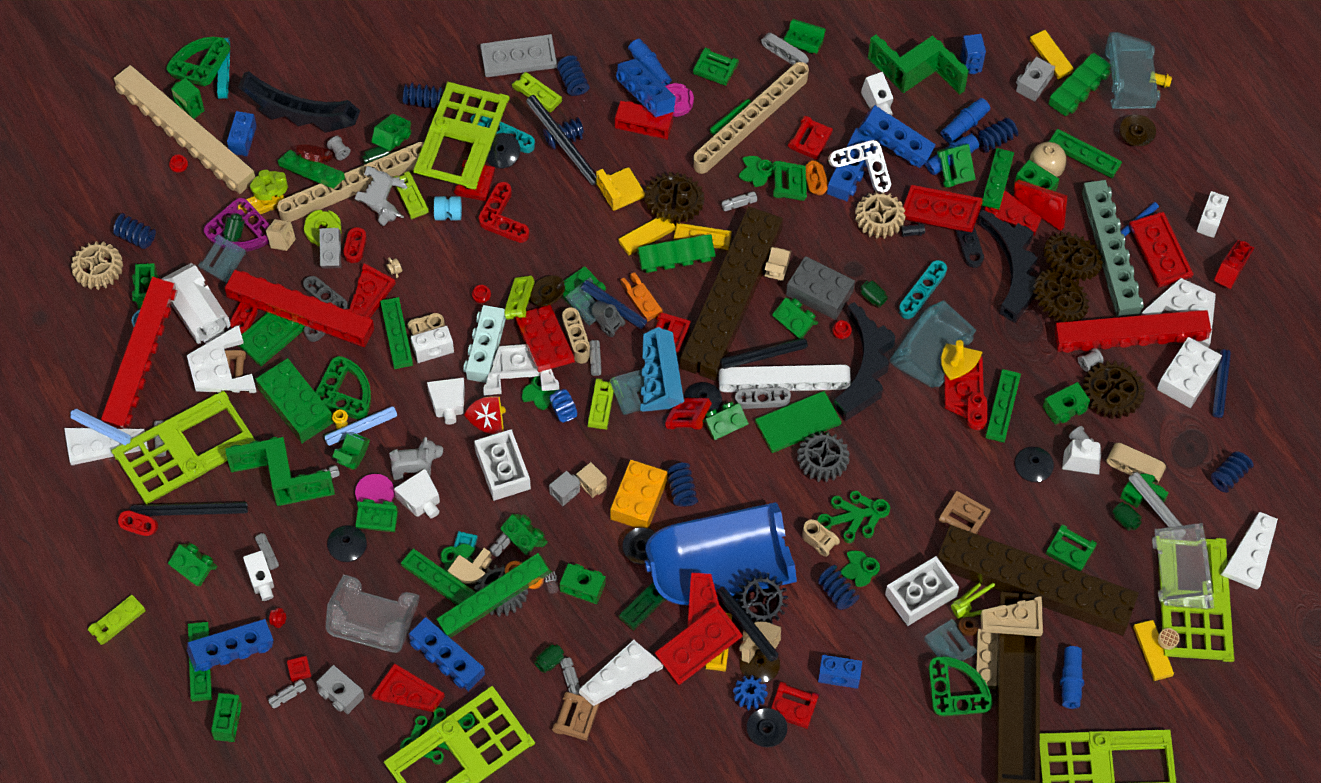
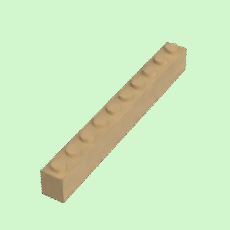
M129 65L114 77L115 88L121 95L127 96L132 105L136 104L145 116L149 115L157 126L164 128L168 136H173L181 147H186L194 158L200 159L203 166L207 169L210 168L219 180L223 179L232 191L235 190L241 194L250 186L255 178L254 170L135 68Z

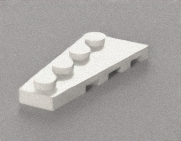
M65 428L71 465L114 457L111 449L121 445V443L91 428ZM119 429L131 436L130 440L145 432L144 429ZM146 441V442L144 443V445H145L146 448L148 449V444H147V441ZM137 446L124 454L138 452L142 450L139 446Z
M1259 512L1221 575L1258 589L1261 585L1278 519Z
M633 640L580 688L579 694L595 706L615 695L617 691L623 688L626 689L632 683L645 679L654 671L658 672L663 669V664Z

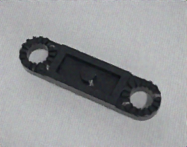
M975 226L972 232L955 229L965 263L973 268L980 267L984 260V254ZM976 255L979 257V260L972 261L969 257Z

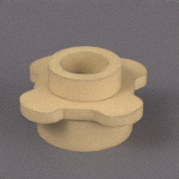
M389 257V264L386 265L391 275L394 274L398 278V274L402 272L401 265L396 258L391 260Z

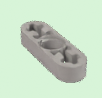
M767 33L761 40L766 49L792 65L797 62H804L805 64L809 62L808 57L802 51L772 33Z
M784 387L742 389L736 393L735 403H740L742 409L785 407L790 403L791 393ZM764 394L768 397V400L761 402L757 397ZM781 394L785 397L784 400H781L779 397ZM742 396H745L746 402H742Z

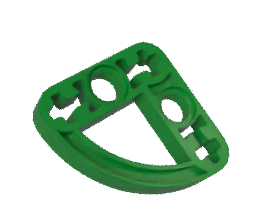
M206 37L195 40L173 56L167 65V71L173 78L180 80L186 78L193 84L208 86L228 55L230 45L221 37ZM210 48L200 66L185 62L195 53ZM216 59L213 65H209L211 60ZM193 70L190 76H186L188 71Z
M341 356L333 358L315 393L320 398L324 397L326 390H328L327 398H324L322 401L329 410L334 412L344 410L347 412L348 417L361 420L367 416L371 406V390L368 379L362 369L351 360ZM340 363H342V364H343V367H339V369H338V374H337V373H336V371H337L336 365L339 366ZM347 372L353 374L359 381L363 390L362 400L338 392ZM330 378L337 380L334 385H328L326 382ZM339 400L347 402L344 407L336 406ZM362 407V411L356 413L355 409Z
M936 657L931 660L929 664L932 706L936 715L945 717L982 714L991 709L992 698L989 688L982 676L973 667L961 660L950 657ZM937 661L940 665L944 666V668H941L940 675H945V678L938 677L933 679V675L937 676V669L933 668L932 666H934ZM948 667L957 669L970 677L978 687L980 694L951 696ZM936 682H944L946 685L944 692H937L934 685ZM947 695V698H943V704L947 705L948 708L941 712V709H937V706L940 704V698L935 699V696ZM981 698L984 699V702H988L985 709L978 705L974 706L975 710H971L972 702L970 699H974L973 703L980 702ZM965 700L968 703L967 710H959L957 702Z

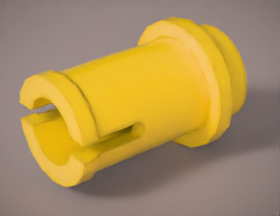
M1151 72L1148 83L1162 85L1166 88L1170 87L1172 77L1169 74L1166 76Z
M337 410L333 413L332 419L335 422L336 429L348 425L347 412Z

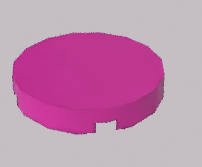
M673 83L666 85L665 87L676 96L673 116L678 117L687 114L693 107L694 97L692 91L683 84Z
M381 474L365 476L358 482L355 490L357 502L369 499L374 500L378 504H382L383 501L392 502L395 493L392 482Z

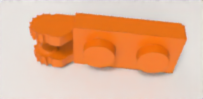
M635 272L630 274L631 280L635 284V287L632 289L625 278L620 279L621 285L627 292V296L639 313L647 319V322L657 317L659 313H663L659 304L646 286L641 283Z

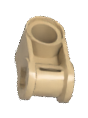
M438 313L416 318L408 322V328L411 329L413 336L445 326L443 316Z
M816 520L805 522L802 531L803 540L816 549L819 554L827 557L832 547L840 543L839 538ZM812 529L816 533L810 534L807 530Z

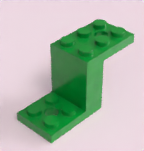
M877 35L871 37L868 59L902 93H905L935 71L959 95L965 91L968 77L967 67L960 63L955 55L949 52L942 42L933 35L902 57H899L898 53L892 50L884 39H880Z
M273 437L266 441H253L249 444L233 445L230 448H225L231 473L269 466L277 506L335 495L330 471H318L315 474H302L292 478L284 437Z

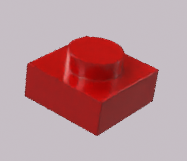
M307 656L287 661L292 682L311 677Z

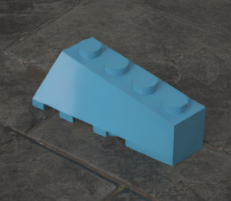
M657 327L643 336V359H645V366L642 368V376H644V387H641V395L644 396L643 404H641L640 408L642 412L670 409L684 402L673 332Z

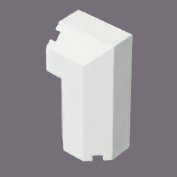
M190 263L162 278V280L175 283L178 293L175 301H171V305L197 344L201 343V341L209 343L224 334L223 329L225 327H230L229 317L210 291L208 285L205 287V279L196 265Z

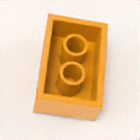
M630 460L611 507V520L635 528L649 529L667 483V471Z

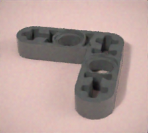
M310 276L304 280V289L309 296H314L322 302H330L339 307L343 305V309H348L347 301L319 278ZM309 284H311V285H314V284H315V285H316V289H315L313 286H311V287L309 288ZM324 293L331 295L328 300L321 299V295ZM307 326L304 328L305 337L311 342L318 341L326 334L316 330V334H310V331H315V329Z

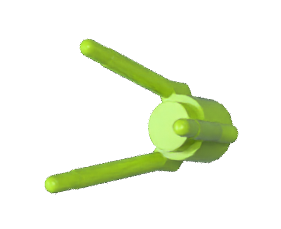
M978 583L961 598L951 604V608L955 616L959 619L961 617L981 615L982 610L969 613L972 610L970 602L989 591L995 584L992 583L969 597L981 587V584Z

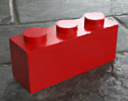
M620 101L615 116L616 129L666 140L669 138L673 124V112L655 117L645 106L634 104L630 101Z

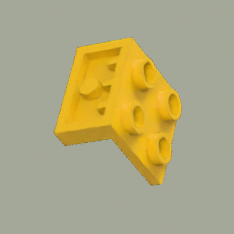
M629 167L612 175H606L603 169L596 171V184L613 211L645 197V192Z

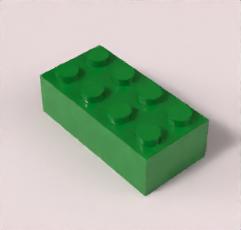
M288 358L256 378L259 391L301 444L333 424L331 411Z

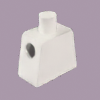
M883 72L866 77L861 94L869 108L871 109L876 105L892 116L893 113L890 107L893 102V96Z
M464 378L427 382L429 396L436 417H444L446 424L456 423V415L464 413Z
M1073 439L1064 451L1062 469L1099 474L1101 461L1100 443L1092 442L1090 439Z
M425 469L394 488L397 500L415 516H420L426 512L430 518H434L439 514V510L435 506L440 502L439 494Z
M263 551L244 556V563L255 594L260 593L262 601L272 599L274 596L271 589L274 588V584Z

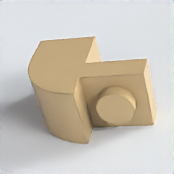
M777 247L771 248L769 261L765 266V277L784 280L791 256L790 250Z
M483 548L473 563L459 555L448 569V573L464 584H476L480 578H484L485 572L482 571V568L486 569L492 561L490 558L492 556L491 552Z
M767 622L754 623L776 649L781 641V627ZM743 630V642L740 646V651L742 652V661L749 663L759 648L746 631Z

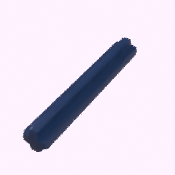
M589 280L583 282L582 290L599 301L614 305L622 317L640 329L646 325V318Z
M1222 349L1220 352L1222 357L1218 364L1213 417L1222 418L1224 415L1231 355L1230 350Z

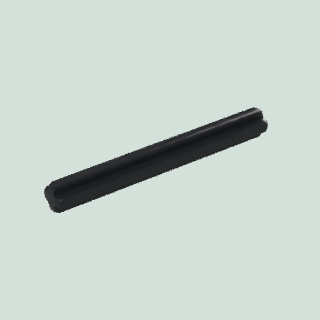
M805 338L726 357L720 360L722 369H727L802 350L808 347V343Z
M724 586L716 590L717 597L770 662L777 660L778 652Z

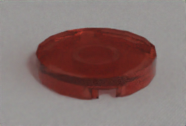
M306 144L298 145L296 148V154H301L303 159L315 162H323V159H326V162L332 160L333 153L328 149Z

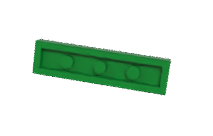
M1059 129L1056 130L1049 141L1060 145L1067 156L1112 179L1122 164V161Z
M996 149L982 200L983 206L1000 209L1014 152Z
M292 150L286 152L278 160L280 167L332 189L345 179L344 172Z
M399 297L381 300L394 369L413 366Z
M1002 369L986 434L987 439L1005 442L1021 373Z
M414 548L401 562L402 567L456 605H459L476 593Z
M208 622L188 624L189 642L210 636ZM189 657L191 701L212 700L211 669L195 672Z

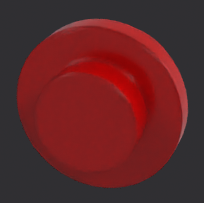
M174 155L169 162L170 169L174 172H183L188 167L187 159L182 155Z
M478 285L473 289L472 297L478 303H485L490 299L491 291L485 285Z
M841 320L834 324L833 334L835 337L846 339L851 335L852 328L848 322Z
M282 608L273 609L270 612V624L275 628H281L285 624L286 613H284Z

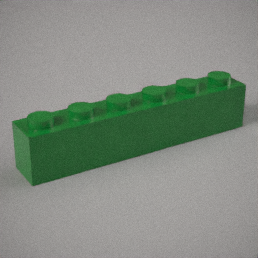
M537 553L437 618L446 635L452 638L552 573L543 556Z

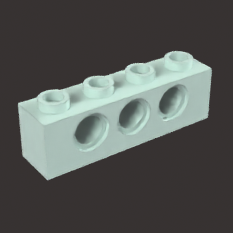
M483 305L482 311L478 312L476 321L478 327L474 328L472 334L474 342L469 345L468 349L469 361H465L464 364L467 380L487 383V377L492 370L493 361L499 348L506 321L505 309Z

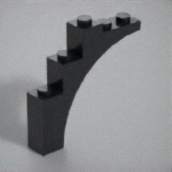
M249 71L244 72L238 86L239 89L260 105L259 110L271 120L286 116L298 127L314 123L325 133L354 126L361 111L349 100L323 102L288 94L265 83Z
M982 210L979 213L977 225L986 230L998 242L1005 253L1010 267V290L1001 305L999 314L1016 323L1037 296V294L1033 293L1035 289L1033 284L1036 277L1029 274L1035 268L1038 257L1031 251H1026V248L1032 242L1034 232L1027 226L1019 223L1013 228L1008 222H1003L993 213Z
M855 302L848 305L847 315L859 334L863 359L855 380L834 401V409L845 422L882 398L883 387L877 379L888 373L889 360L884 353L892 349L895 343L894 333L884 325L878 328L876 323L866 316L864 309Z

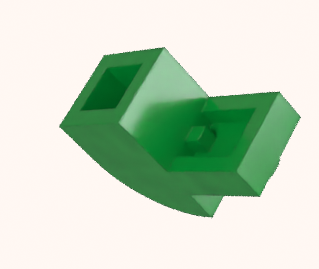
M354 432L348 433L342 448L335 449L333 457L337 459V463L354 470L362 461L370 439Z
M1140 474L1163 503H1165L1169 493L1162 486L1153 484L1155 476ZM1129 481L1123 489L1120 499L1138 508L1144 497Z

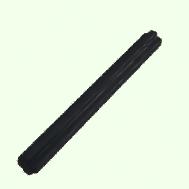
M531 95L526 100L528 105L591 185H595L597 183L596 172L536 96Z
M248 503L131 505L130 511L148 516L248 513Z

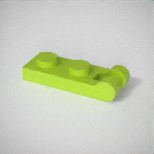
M524 72L520 79L512 84L516 91L523 93L527 97L535 95L550 113L562 102L561 96L527 72Z
M409 171L404 172V175L399 177L400 180L404 179L407 182L405 184L408 188L405 189L395 186L411 219L428 213V208Z
M532 276L514 279L505 308L506 319H513L516 316L519 318L526 317V307L534 285Z
M596 379L588 427L607 430L616 381L610 380L605 382L602 379Z
M131 595L101 620L93 623L88 628V631L95 635L97 641L103 645L146 610ZM106 627L108 630L103 632L102 629Z

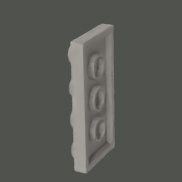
M552 35L480 44L486 77L557 68Z

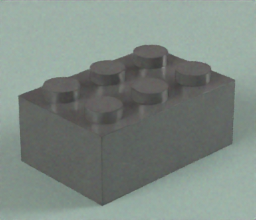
M805 256L787 284L786 296L792 299L795 298L802 304L836 320L854 292L855 280Z

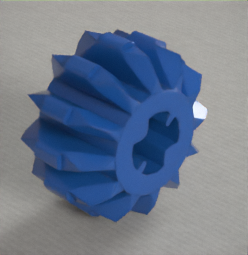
M557 390L550 395V402L559 421L564 423L577 417V409L567 390Z
M753 675L750 676L749 680L744 676L742 681L736 682L737 687L733 688V693L736 694L734 700L740 701V708L747 705V710H750L753 705L757 710L758 703L762 705L765 703L764 698L767 697L768 692L765 691L766 684H761V678L755 681Z

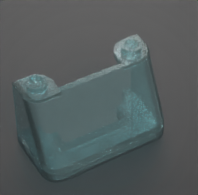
M1109 32L1105 54L1111 62L1112 92L1115 95L1114 99L1111 100L1112 109L1155 108L1157 101H1160V90H1157L1153 61L1155 48L1154 45H1151V42L1119 32Z
M943 300L930 306L922 313L889 362L929 387H939L945 380L943 378L945 374L942 372L941 356L946 343L956 345L957 340H962L963 345L967 346L974 339L973 334L976 329Z

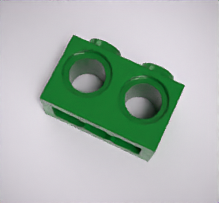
M392 113L375 126L372 143L389 151L393 150L410 137L411 121Z
M1030 160L1017 173L1015 182L1021 180L1052 191H1056L1059 183V178Z
M218 694L211 730L214 740L235 742L242 707L239 695Z

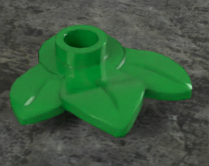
M746 156L743 158V162L747 168L739 174V178L746 182L753 181L754 187L763 186L767 182L768 177L774 173L772 162L761 160L758 156Z
M535 376L531 384L524 388L522 400L523 402L534 401L538 409L545 410L551 403L550 395L557 390L542 391V387L538 386L541 383V376Z
M461 544L456 548L453 546L444 548L441 552V561L445 564L444 570L448 572V569L459 555L473 563L474 561L470 556H472L475 549L468 544ZM449 554H454L452 560L448 559Z
M849 551L847 552V557L850 563L841 570V575L850 580L855 579L856 587H863L870 583L873 576L878 574L880 564L876 559L867 557L864 552ZM867 566H872L873 569H872V570H868L866 567H867Z

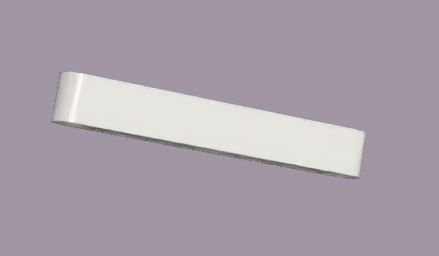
M847 365L731 367L720 369L718 372L719 389L722 392L778 387L787 388L789 391L845 390L851 384L850 367Z

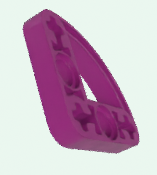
M238 198L207 223L204 233L213 244L222 249L233 252H248L259 249L269 243L268 236L263 235L260 227L262 226L266 231L270 224L246 199ZM239 204L242 206L244 205L246 211L248 212L246 215L242 209L238 208ZM232 213L242 215L245 225L258 238L246 242H232L221 238L224 235L223 230L225 223L222 222L223 217ZM257 216L259 220L256 224L252 225L248 222L250 217ZM217 222H219V223L221 224V226L223 227V229H221V227L218 226ZM211 228L216 229L217 233L215 235L213 233L210 234Z

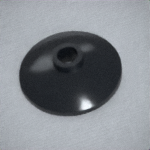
M508 133L496 134L486 159L487 162L499 169L512 166L520 156L519 142ZM500 146H503L504 150L501 152L498 151V148Z
M698 382L691 385L684 394V398H701L700 395H705V398H709L712 403L708 411L713 409L718 411L722 404V395L719 389L707 382Z
M1027 447L1018 453L1015 460V468L1023 479L1029 482H1042L1052 474L1054 462L1046 450L1039 447Z
M341 526L330 534L327 547L334 559L341 562H352L364 554L367 540L365 534L355 526ZM345 539H350L348 543L343 542Z
M636 528L630 531L623 540L625 556L633 563L645 565L644 561L648 560L646 550L640 551L639 548H646L647 541L656 532L648 528Z
M763 708L755 711L749 717L747 733L756 745L765 748L774 747L780 744L786 737L787 722L780 712L770 708ZM769 728L771 731L769 733H765L763 729Z

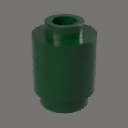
M377 146L364 151L362 160L366 165L389 155V151L381 146Z
M232 213L227 216L223 230L225 240L238 242L239 238H241L245 224L242 215Z
M873 280L870 282L866 281L860 288L862 290L860 294L878 308L888 299L886 291Z
M1121 502L1112 512L1114 518L1128 531L1136 530L1142 523L1140 521L1142 516L1129 504Z
M550 644L536 656L534 664L542 673L550 672L563 660L564 651L559 645L556 644L554 646Z

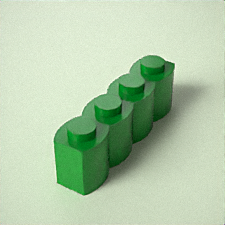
M1092 53L1051 95L1048 105L1064 116L1070 113L1073 114L1078 108V104L1085 102L1089 93L1098 88L1100 81L1108 78L1111 73V64L1097 54Z
M711 234L637 248L641 271L646 270V273L656 272L657 268L664 267V270L674 269L677 264H682L683 267L694 265V261L699 260L701 263L711 262V258L716 256Z

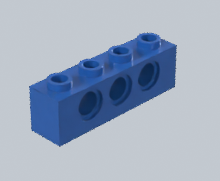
M637 59L618 64L616 79L655 117L674 112L676 96Z
M876 105L870 109L859 127L867 136H871L881 145L888 147L895 154L902 156L918 168L928 160L936 145Z
M856 128L847 147L876 140ZM870 144V147L863 149V152L871 151L873 153L876 147ZM857 149L850 151L851 158L857 159L859 157ZM846 154L843 155L840 160L845 159ZM862 160L836 167L828 184L827 194L848 202L850 195L854 196L856 192L857 181L861 182L864 175L863 169L864 167L867 168L866 161Z
M425 617L409 633L411 646L417 651L421 650L430 663L433 664L435 662L445 676L450 675L459 688H465L469 691L485 675L484 667L428 618ZM429 641H435V642H436V643H435L434 645H432V646H429V645L426 644V643L429 642ZM444 653L450 654L448 658L441 657ZM458 666L465 667L462 671H457L455 668Z
M263 619L188 642L187 652L195 672L199 670L207 671L212 666L218 664L226 665L232 660L238 658L246 659L251 654L257 652L265 653L272 648L273 638L266 620ZM246 639H252V640H254L255 642H254V643H247L245 640H246ZM227 645H233V646H235L236 648H235V649H228L226 646H227ZM214 651L216 652V654L209 655L207 652Z

